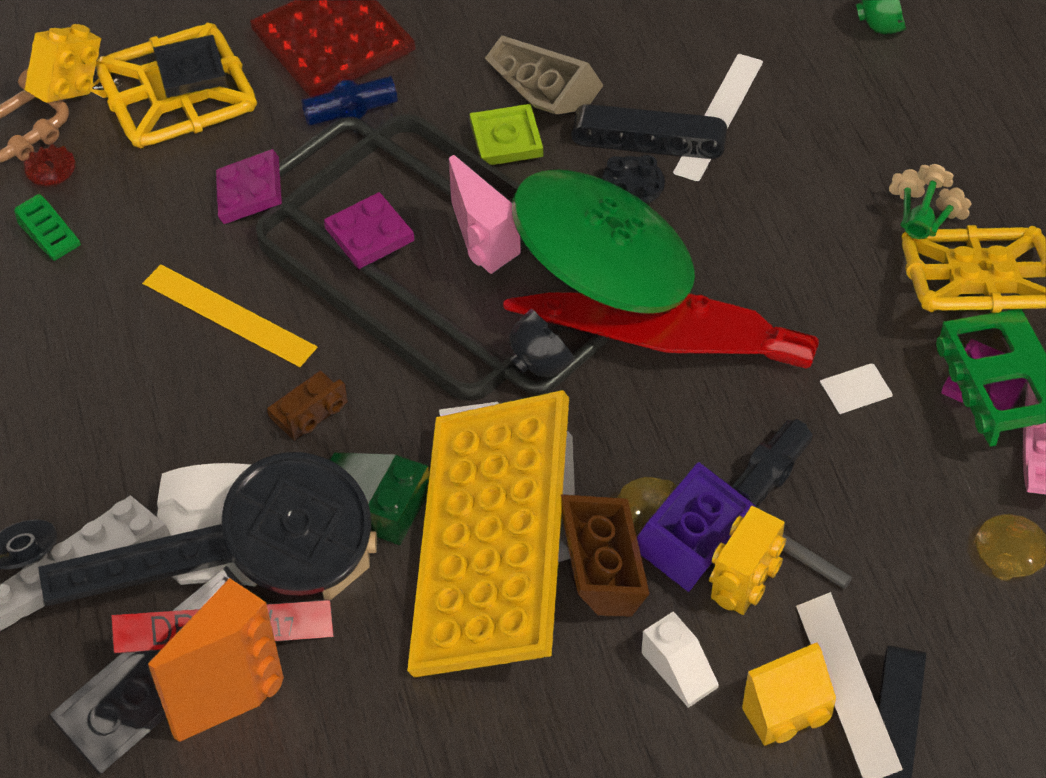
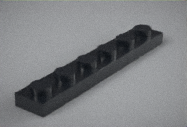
M221 524L39 566L38 571L43 601L46 606L224 565L233 561L224 545Z

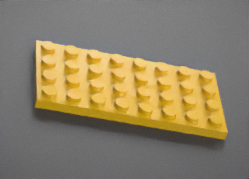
M563 390L436 417L407 669L413 677L552 656L562 511L561 494H563L569 397Z

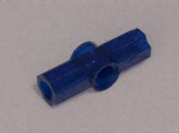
M389 76L359 85L354 81L345 80L339 82L332 92L301 100L306 122L310 126L339 117L361 119L368 109L397 102L398 98L393 79Z

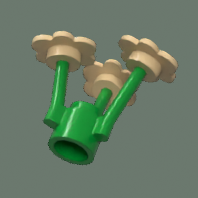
M921 165L918 173L913 169H907L902 174L896 173L892 177L893 182L889 185V191L894 195H900V198L904 200L903 219L900 226L905 228L906 233L912 238L925 239L929 235L934 237L938 228L947 217L950 219L957 217L964 220L969 216L968 209L971 206V201L965 198L964 192L957 187L951 190L944 188L940 191V197L936 200V206L943 212L935 220L934 211L929 207L935 188L942 186L951 187L954 176L951 172L945 171V168L940 165ZM927 184L928 188L922 205H918L911 210V197L918 198L923 196L925 192L924 185Z

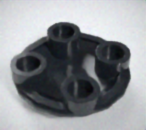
M642 155L641 157L613 156L608 159L602 176L603 180L628 191L646 204L657 199L664 190L665 178L661 169L657 166V160L651 155Z

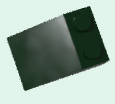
M334 452L330 460L345 469L356 480L365 494L371 514V531H376L377 537L401 545L427 497L429 484L428 466L393 454Z

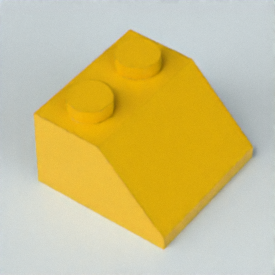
M816 642L748 671L742 709L764 746L775 741L777 743H784L793 738L798 731L809 726L811 728L820 727L832 717L836 696L819 644Z

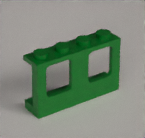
M1022 309L1001 311V313H990L943 322L940 337H937L936 340L937 351L941 357L945 358L949 366L950 377L953 382H957L962 392L963 403L967 408L970 407L975 417L977 431L984 435L989 447L997 445L1001 431L1046 423V352ZM997 328L1002 331V335L1012 351L1007 354L972 359L967 355L957 335ZM1025 378L1040 403L1001 411L994 407L983 385Z

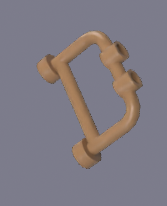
M28 69L21 73L18 84L23 91L0 104V119L35 98L34 95L24 90ZM63 100L49 102L48 104L56 110V115L49 120H38L34 124L33 130L25 135H15L10 138L7 146L0 150V163L14 156L21 161L29 159L34 152L32 145L39 140L48 145L54 143L59 137L58 128L67 121L69 116V109Z

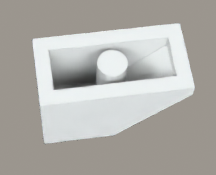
M674 611L643 631L642 654L688 708L718 688L719 684L698 639Z

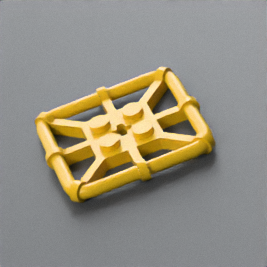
M207 22L205 25L195 26L161 38L154 36L149 38L148 42L111 53L107 56H101L96 62L97 76L108 97L107 104L110 110L116 113L127 138L134 147L144 148L145 146L154 145L190 132L197 134L203 132L202 128L241 116L247 112H252L257 106L254 91L242 71L243 65L240 59L234 56L225 37L213 23ZM213 35L217 49L222 57L221 62L224 72L233 77L239 91L219 86L166 98L157 61L141 66L126 61L154 53L153 47ZM112 72L139 79L141 86L119 92L110 74ZM148 98L152 106L136 129L126 107L129 104ZM211 98L234 105L198 116L192 104ZM183 107L189 120L151 132L163 113Z
M967 225L966 229H938L936 236L932 237L929 235L925 239L912 238L906 232L902 234V248L907 262L905 266L906 274L912 279L917 298L921 302L923 309L930 312L935 310H990L991 313H1001L1002 309L1046 308V287L1023 279L1046 277V237L1042 234L1040 228L1030 226L1029 228H977L976 225ZM1016 240L1007 247L995 245L989 248H981L979 242ZM934 242H966L967 246L949 249ZM1035 246L1041 262H1016L1015 259ZM918 253L944 264H925L920 260ZM950 280L949 284L936 292L929 290L926 281ZM1001 293H1017L1020 295L1002 296ZM960 294H984V295H985V296H965V297H957V296H959Z

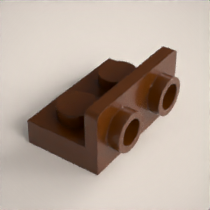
M320 370L267 408L268 416L295 441L303 434L313 431L321 421L331 414L338 413L348 403L345 383L341 379L333 382Z

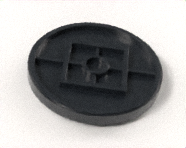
M286 452L265 457L249 466L239 475L230 487L224 502L221 530L224 545L231 560L252 582L280 594L309 595L322 592L339 584L358 566L369 542L371 514L368 501L361 487L341 466L318 455L304 452Z

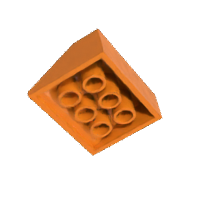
M231 578L219 588L148 663L173 738L178 742L260 706L267 697H272L277 693L284 679L266 602Z

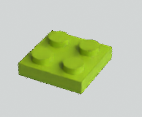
M531 104L470 113V123L479 157L490 165L543 157V145Z

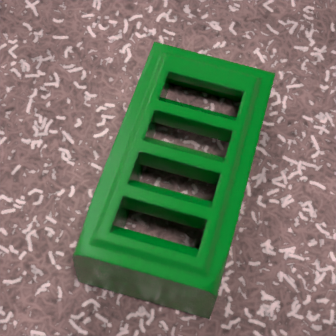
M37 194L14 209L18 225L53 261L81 245L80 240L41 194ZM61 237H64L63 240L51 246V243H53Z

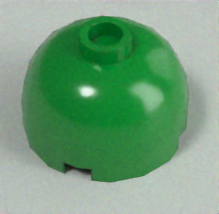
M861 0L860 3L856 4L860 21L866 20L870 29L876 33L891 34L906 30L899 0Z

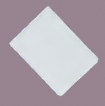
M868 364L820 380L839 414L887 399L893 395L874 364Z

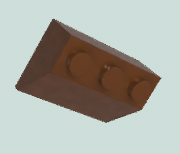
M561 494V514L578 595L597 615L632 617L650 593L628 499Z

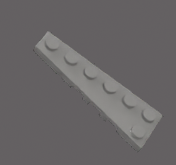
M131 495L119 501L110 510L94 521L84 525L81 530L68 539L56 544L42 558L26 565L20 572L0 584V631L16 623L20 618L28 616L44 607L45 603L43 601L38 571L39 566L167 537L171 534L166 524Z

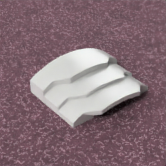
M235 463L201 464L163 473L157 500V517L166 524L171 534L170 536L221 524L223 506L230 487L239 475L251 465ZM233 562L173 576L181 585L206 583L227 566L243 585L254 587L257 585L247 578Z

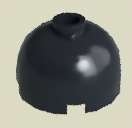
M530 309L521 316L512 327L509 335V344L514 355L510 359L523 374L529 370L539 377L557 375L575 361V357L557 334H554L547 327L548 324L533 309Z

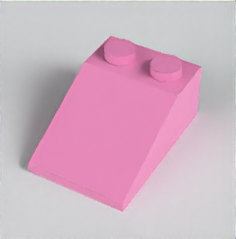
M453 155L449 157L451 203L470 259L477 266L481 265L492 274L521 254L520 235L513 220L512 203Z

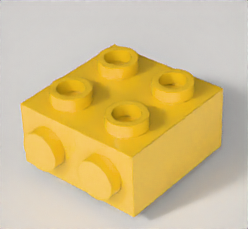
M73 24L71 27L62 29L50 28L49 31L35 33L24 90L46 103L90 94L95 66L99 56L101 38L91 33L88 27L80 24Z
M754 506L750 507L744 517L739 515L736 518L729 533L730 539L727 544L720 543L711 561L715 564L709 578V582L713 584L711 599L715 600L719 606L744 615L750 604L755 606L758 604L765 591L766 586L763 585L768 576L771 578L776 576L783 561V558L779 556L786 544V538L782 537L784 521Z

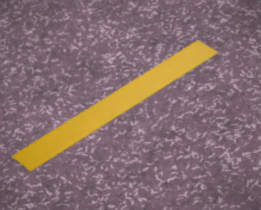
M161 264L142 283L298 367H301L318 348L316 345Z

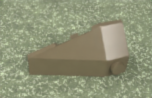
M501 35L485 57V60L533 107L556 115L574 112L579 106L591 104L603 87L602 82L588 62Z

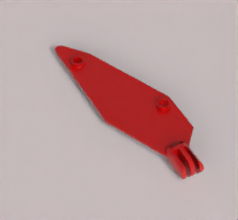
M549 292L506 299L503 303V307L511 312L524 315L530 309H533L548 323L564 325L665 353L764 354L771 360L807 369L811 367L819 345V339L816 336L783 327H773L755 310L709 299L703 295L688 294L680 305L660 313H637L617 309L598 302L582 293Z

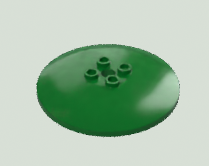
M570 170L541 171L527 177L518 187L512 200V216L519 235L531 253L551 273L578 292L608 306L637 313L669 311L680 305L690 293L694 284L695 271L685 244L664 218L633 194L603 179Z

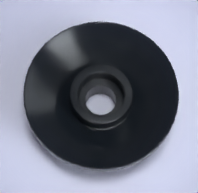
M34 519L13 524L0 532V569L20 568L46 555L57 540V531L54 525L45 520Z

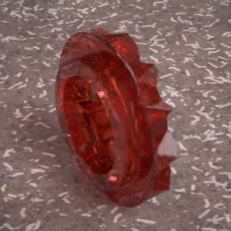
M51 144L46 149L40 146L38 152H29V159L24 161L25 174L31 182L38 185L50 186L59 184L68 179L74 172L75 159L73 153L68 152L65 146L57 148L54 144ZM50 160L53 163V169L45 161Z

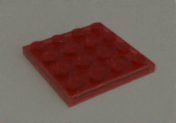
M294 0L250 20L254 33L312 99L415 50L413 38L377 0Z

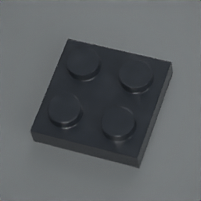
M213 35L153 47L166 98L227 85L225 72Z

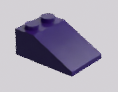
M698 462L637 536L640 554L689 592L712 563V557L720 543L727 544L731 537L729 535L731 527L739 515L744 517L751 506H756Z

